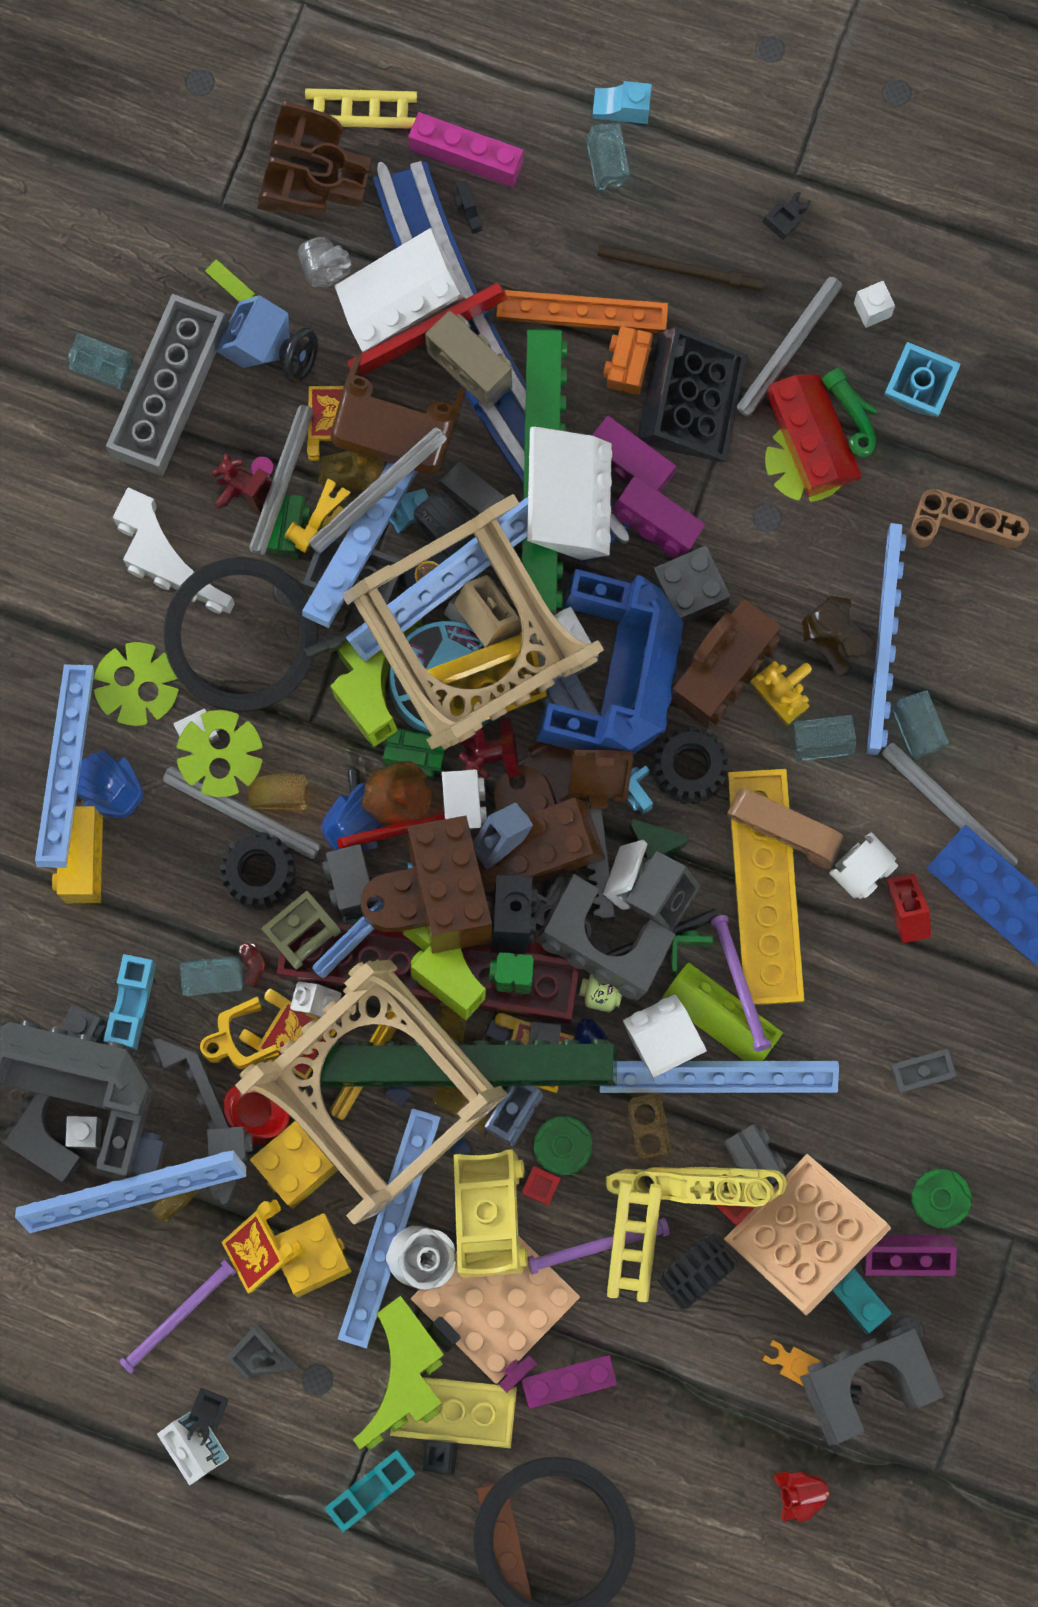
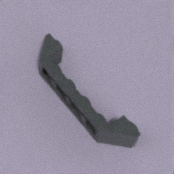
M159 1038L153 1040L155 1048L151 1052L158 1066L163 1064L166 1070H170L188 1062L189 1066L184 1067L191 1084L197 1083L201 1092L196 1094L197 1100L203 1111L208 1109L212 1120L208 1121L209 1128H229L223 1115L222 1106L200 1055ZM241 1178L229 1181L218 1192L211 1191L209 1186L215 1203L220 1201L224 1207L230 1205Z

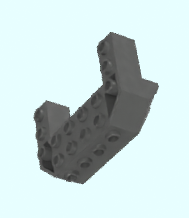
M22 1020L21 1024L8 1022L0 1027V1088L1 1085H6L110 1110L111 1114L96 1169L130 1178L154 1090L133 1054L125 1049L126 1045L113 1041H108V1045L96 1043L97 1038L84 1034H79V1038L67 1036L68 1031L50 1027V1031L38 1029L39 1024Z

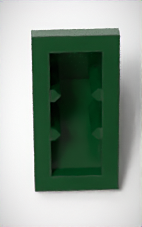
M632 819L630 831L636 842L644 840L648 843L644 853V857L647 860L652 858L656 851L666 856L686 847L689 837Z

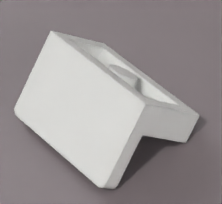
M644 840L620 846L603 895L622 910L631 908L626 902L628 891L632 890L634 883H637L641 877L643 867L647 861L643 856L648 843Z

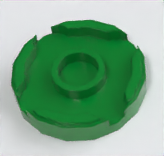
M558 1116L548 1119L539 1127L534 1137V1153L537 1161L546 1171L554 1175L568 1176L579 1172L588 1163L592 1154L593 1142L589 1130L581 1121L570 1116Z
M934 1169L923 1174L916 1181L911 1193V1203L916 1216L924 1224L935 1229H947L958 1225L968 1215L972 1201L971 1191L967 1182L958 1173L947 1169Z

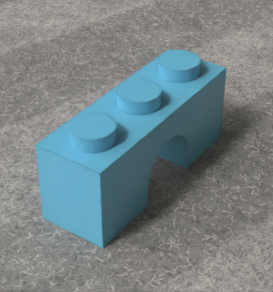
M123 954L117 979V1001L114 1011L109 1014L104 1036L106 1044H108V1041H113L126 1045L125 1049L138 1050L157 965L153 960Z

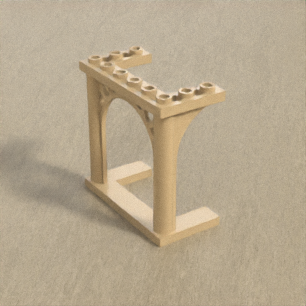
M514 494L494 504L472 520L395 564L387 565L364 578L342 594L347 605L352 602L356 605L429 730L431 737L426 740L431 749L441 746L445 750L476 734L475 731L483 727L481 721L490 717L493 721L507 713L505 707L514 702L516 707L531 698L529 692L536 688L542 692L555 684L553 678L562 674L565 678L572 673L574 674L581 669H585L598 661L595 655L604 651L599 640L591 644L584 643L572 636L558 622L545 604L497 519L519 505ZM474 534L518 611L522 626V643L516 662L502 679L484 688L460 689L439 681L423 667L377 588L469 535ZM532 634L535 636V642L539 641L541 645H531L529 639ZM532 651L540 653L545 659L544 665L542 667L530 665L526 660L527 653ZM524 668L529 673L535 675L525 674L521 676L523 678L521 679L518 676V670ZM509 683L515 685V687L510 689ZM498 685L503 687L502 693L497 691ZM442 690L446 694L442 700V704H440V702L438 701L439 699H441V697L436 694V691ZM490 695H492V696L494 697V699L491 700V701H490ZM454 696H460L464 703L463 711L459 716H454L450 712V701ZM477 696L480 698L481 703H475L472 708V712L470 713V700L472 697Z
M390 959L376 960L374 962L368 961L365 964L360 962L354 966L348 973L351 977L344 983L347 986L343 990L346 995L338 1002L336 1000L330 1002L322 1010L324 1015L317 1022L312 1020L301 1029L303 1035L297 1041L292 1039L279 1050L282 1055L275 1061L272 1059L266 1063L262 1061L256 1066L253 1063L240 1073L242 1079L235 1085L242 1094L256 1091L284 1109L307 1132L360 1194L363 1200L346 1215L354 1225L379 1214L508 1096L501 1086L494 1088L402 983L394 973L398 968ZM372 995L379 999L381 1006L379 1014L374 1018L368 1014L366 1009L367 1000ZM389 1004L393 1008L390 1011L394 1012L397 1015L393 1019H389L386 1016L389 1010ZM359 1005L361 1017L357 1021H353L350 1015H354L357 1012V1006ZM370 1024L392 1026L413 1037L469 1100V1103L457 1113L461 1118L388 1185L331 1119L323 1103L320 1088L322 1067L333 1045L349 1031ZM332 1029L336 1030L337 1036L335 1038L331 1037L330 1031ZM313 1048L317 1049L319 1052V1055L315 1060H312L308 1057H303L304 1055L314 1053ZM301 1063L311 1066L313 1076L305 1080L296 1077L294 1074L295 1066ZM311 1085L313 1088L312 1095L309 1096L307 1089L302 1091L300 1087Z

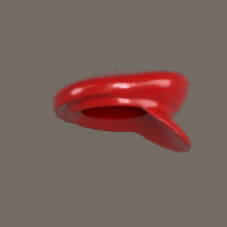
M235 1085L228 1091L223 1101V1115L229 1128L245 1127L247 1133L252 1134L253 1145L269 1144L285 1130L290 1120V1115L268 1097L256 1091L242 1094Z

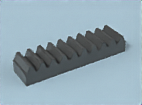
M589 809L605 855L604 859L587 865V873L593 874L589 876L588 883L599 888L596 898L591 907L597 909L593 911V919L600 920L601 922L614 921L613 902L603 895L610 875L602 810Z

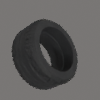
M444 492L433 493L432 496L428 497L414 510L416 522L431 542L470 521L457 504ZM474 534L469 535L440 553L449 558L475 538Z

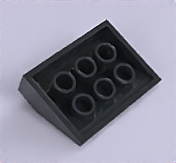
M673 327L659 333L638 438L646 444L661 450L725 462L727 460L748 354L679 327Z

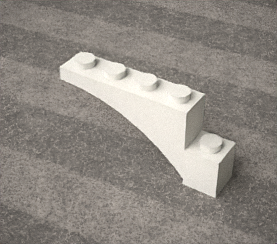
M127 488L113 516L118 526L117 529L120 532L131 537L133 534H136L123 558L125 565L128 567L127 571L139 578H143L144 575L154 579L153 583L165 590H169L170 587L178 590L181 584L194 571L183 562L163 534L156 518L155 511L157 505L154 499L131 488ZM210 584L202 588L191 600L195 602L198 599L206 603V608L218 614H221L222 611L230 614L235 604L232 596Z

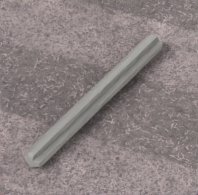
M829 277L741 399L737 405V410L744 416L752 415L768 392L769 384L776 381L842 288V283L837 278Z
M300 405L297 409L249 546L252 554L263 556L266 552L313 416V409L310 406Z
M437 427L433 428L309 540L314 550L318 553L323 552L441 446L447 439L444 433Z
M890 743L883 750V757L960 829L966 824L1013 866L1017 864L1018 860L896 744Z
M169 767L166 770L163 781L172 787L261 833H268L270 837L275 836L279 838L287 847L310 859H314L318 855L321 845L314 840L229 796L212 797L202 794V782L198 781L193 786H190L179 770L173 767Z

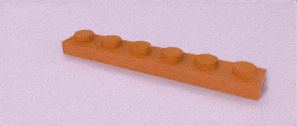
M505 290L509 299L497 305L496 320L610 330H619L623 326L649 333L666 331L668 303Z

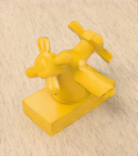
M773 661L750 681V685L784 724L789 726L810 708V705L807 703L809 701L808 697L801 695L803 685L799 682L811 673L812 668L810 664L804 663L785 678L782 672L786 671L787 667L785 665L779 666L776 661Z

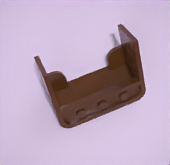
M356 355L345 381L330 435L332 443L337 447L394 464L433 428L437 427L446 436V441L414 469L424 474L437 473L442 467L458 424L466 388L460 387L454 405L445 402H435L428 407L426 413L371 397L373 385L369 380L358 376L362 357Z

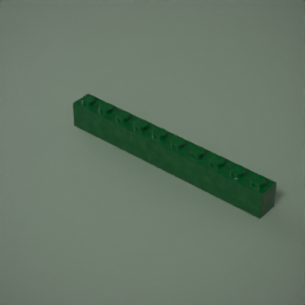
M596 1039L592 1040L591 1044H580L578 1040H562V1044H550V1041L533 1040L532 1044L520 1045V1041L516 1040L502 1041V1045H491L490 1041L485 1040L473 1041V1045H461V1042L454 1041L492 1086H617V1049L608 1040ZM358 1041L355 1046H344L343 1042H336L325 1058L320 1079L321 1087H456L417 1041L414 1042V1045H403L399 1041H386L385 1046H373V1043L368 1041Z

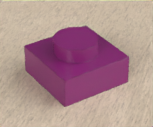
M529 1355L521 1363L515 1359L503 1371L507 1376L499 1383L500 1387L508 1393L537 1363Z

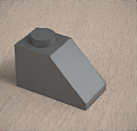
M245 1127L207 1129L209 1156L233 1150L243 1163L248 1160V1152L253 1151L252 1134L247 1133ZM228 1182L210 1186L211 1191H221Z

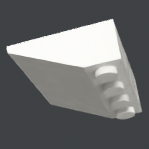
M431 228L335 285L350 329L363 353L467 299Z
M530 427L527 541L580 560L609 555L611 541V443L590 435Z

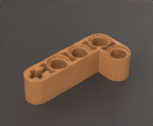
M930 489L923 493L918 503L908 537L914 546L924 548L932 543L939 526L1014 549L1022 545L1029 533V525L1020 516L938 489ZM929 500L934 501L939 509L930 510L925 506V502ZM956 509L962 510L966 518L957 519L952 511ZM986 518L991 520L993 528L983 527L980 519ZM1003 524V527L1001 529L1002 531L1000 533L997 530L999 526ZM920 526L925 527L929 530L930 535L926 537L920 536L916 528ZM1012 528H1014V529L1017 530V531H1016V534H1017L1016 537L1011 535V534H1012V530H1011Z
M744 788L738 790L727 813V816L732 820L807 854L808 860L825 869L830 870L844 844V838L840 832Z

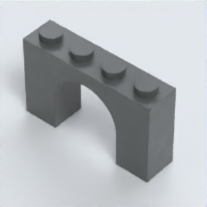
M573 874L564 884L535 941L541 944L547 952L558 954L567 959L571 966L589 972L598 982L614 986L622 996L638 1001L647 993L672 943L675 933L650 919L640 928L628 954L608 956L599 952L589 942L584 927L585 917L599 888Z
M36 1093L34 1097L30 1096L21 1108L23 1114L18 1122L13 1121L4 1134L6 1140L3 1144L61 1182L68 1184L84 1158L53 1138L49 1132L46 1118L49 1105L55 1097Z
M903 1326L891 1330L886 1333L888 1339L878 1342L877 1338L868 1340L860 1344L862 1350L853 1354L850 1349L834 1355L835 1362L828 1365L825 1364L824 1360L807 1367L809 1373L800 1376L829 1446L839 1444L865 1432L850 1393L852 1378L855 1372L865 1363L879 1365L891 1374L907 1411L918 1409L944 1397L915 1328L904 1331Z

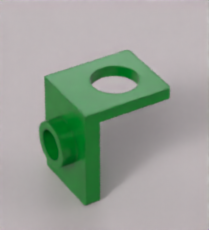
M683 931V936H674L671 943V974L676 975L677 946H711L713 936H700L698 931Z

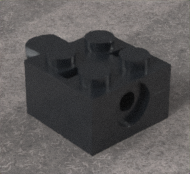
M496 875L492 906L490 952L526 954L528 944L533 945L534 934L536 933V916L534 915L538 888H532L533 877Z

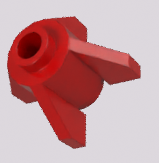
M781 1472L774 1474V1480L779 1489H781V1497L784 1504L781 1514L783 1522L796 1518L798 1522L810 1520L826 1504V1499L829 1498V1489L827 1483L822 1481L819 1476H813L804 1472Z

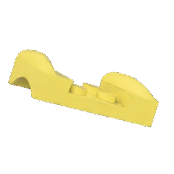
M513 1149L489 1155H454L458 1274L462 1278L523 1273V1267L528 1266L527 1248H522L521 1243L518 1241L516 1185L519 1184L520 1178H524L525 1168L523 1160H518V1156Z

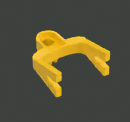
M329 478L307 527L304 529L293 522L285 533L284 538L295 543V547L304 553L311 547L309 540L344 509L338 505L351 493L342 487L335 498H330L329 495L332 493L336 483Z
M258 996L219 1014V1032L206 1036L200 1044L201 1052L209 1062L218 1063L223 1058L229 1056L235 1067L244 1069L253 1063L257 1065L262 1061L266 1062L279 1057L276 1044L245 1057L239 1053L232 1041L230 1033L231 1020L262 1010ZM214 1048L218 1049L214 1054L209 1053Z

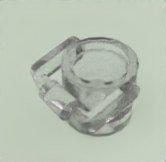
M318 237L303 243L297 250L306 280L311 286L328 288L351 273V260L348 252L343 250L340 245L334 247L332 241L328 238Z

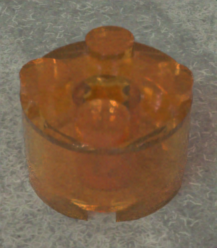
M404 761L371 772L366 781L365 796L362 799L364 809L367 812H371L377 821L386 826L405 823L423 816L428 812L432 801L431 788L427 789L424 781L427 779L424 771L415 763Z

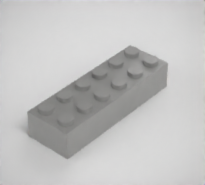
M175 294L171 295L106 444V449L111 458L156 475L164 476L216 355L215 349L228 325L225 313Z

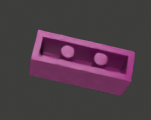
M607 416L592 434V436L611 443V473L622 481L626 479L630 482L634 475H636L661 492L675 475L676 465L610 416Z
M636 475L627 484L611 508V513L620 522L628 524L638 531L644 539L652 541L661 547L667 555L675 558L685 555L690 550L706 525Z
M884 1235L860 1260V1265L865 1276H956L957 1246L950 1235Z
M610 1355L521 1379L529 1409L617 1385Z

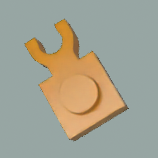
M775 1340L771 1341L770 1346L778 1350V1356L775 1359H771L764 1355L762 1361L768 1364L783 1366L779 1374L802 1386L803 1383L800 1376L809 1373L808 1366L820 1362L819 1359L792 1346L788 1353Z

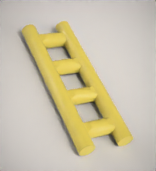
M305 89V99L314 100L313 109L324 112L325 100L342 101L341 116L331 115L340 122L342 127L411 129L416 119L408 117V103H417V91ZM353 101H368L369 116H352ZM380 102H397V117H380Z
M620 1180L607 1297L618 1298L619 1290L625 1289L637 1291V1301L648 1302L662 1185L650 1184L649 1193L631 1191L632 1181ZM630 1203L648 1205L646 1222L628 1220ZM626 1232L644 1234L642 1250L624 1248ZM623 1260L641 1263L639 1279L621 1277Z

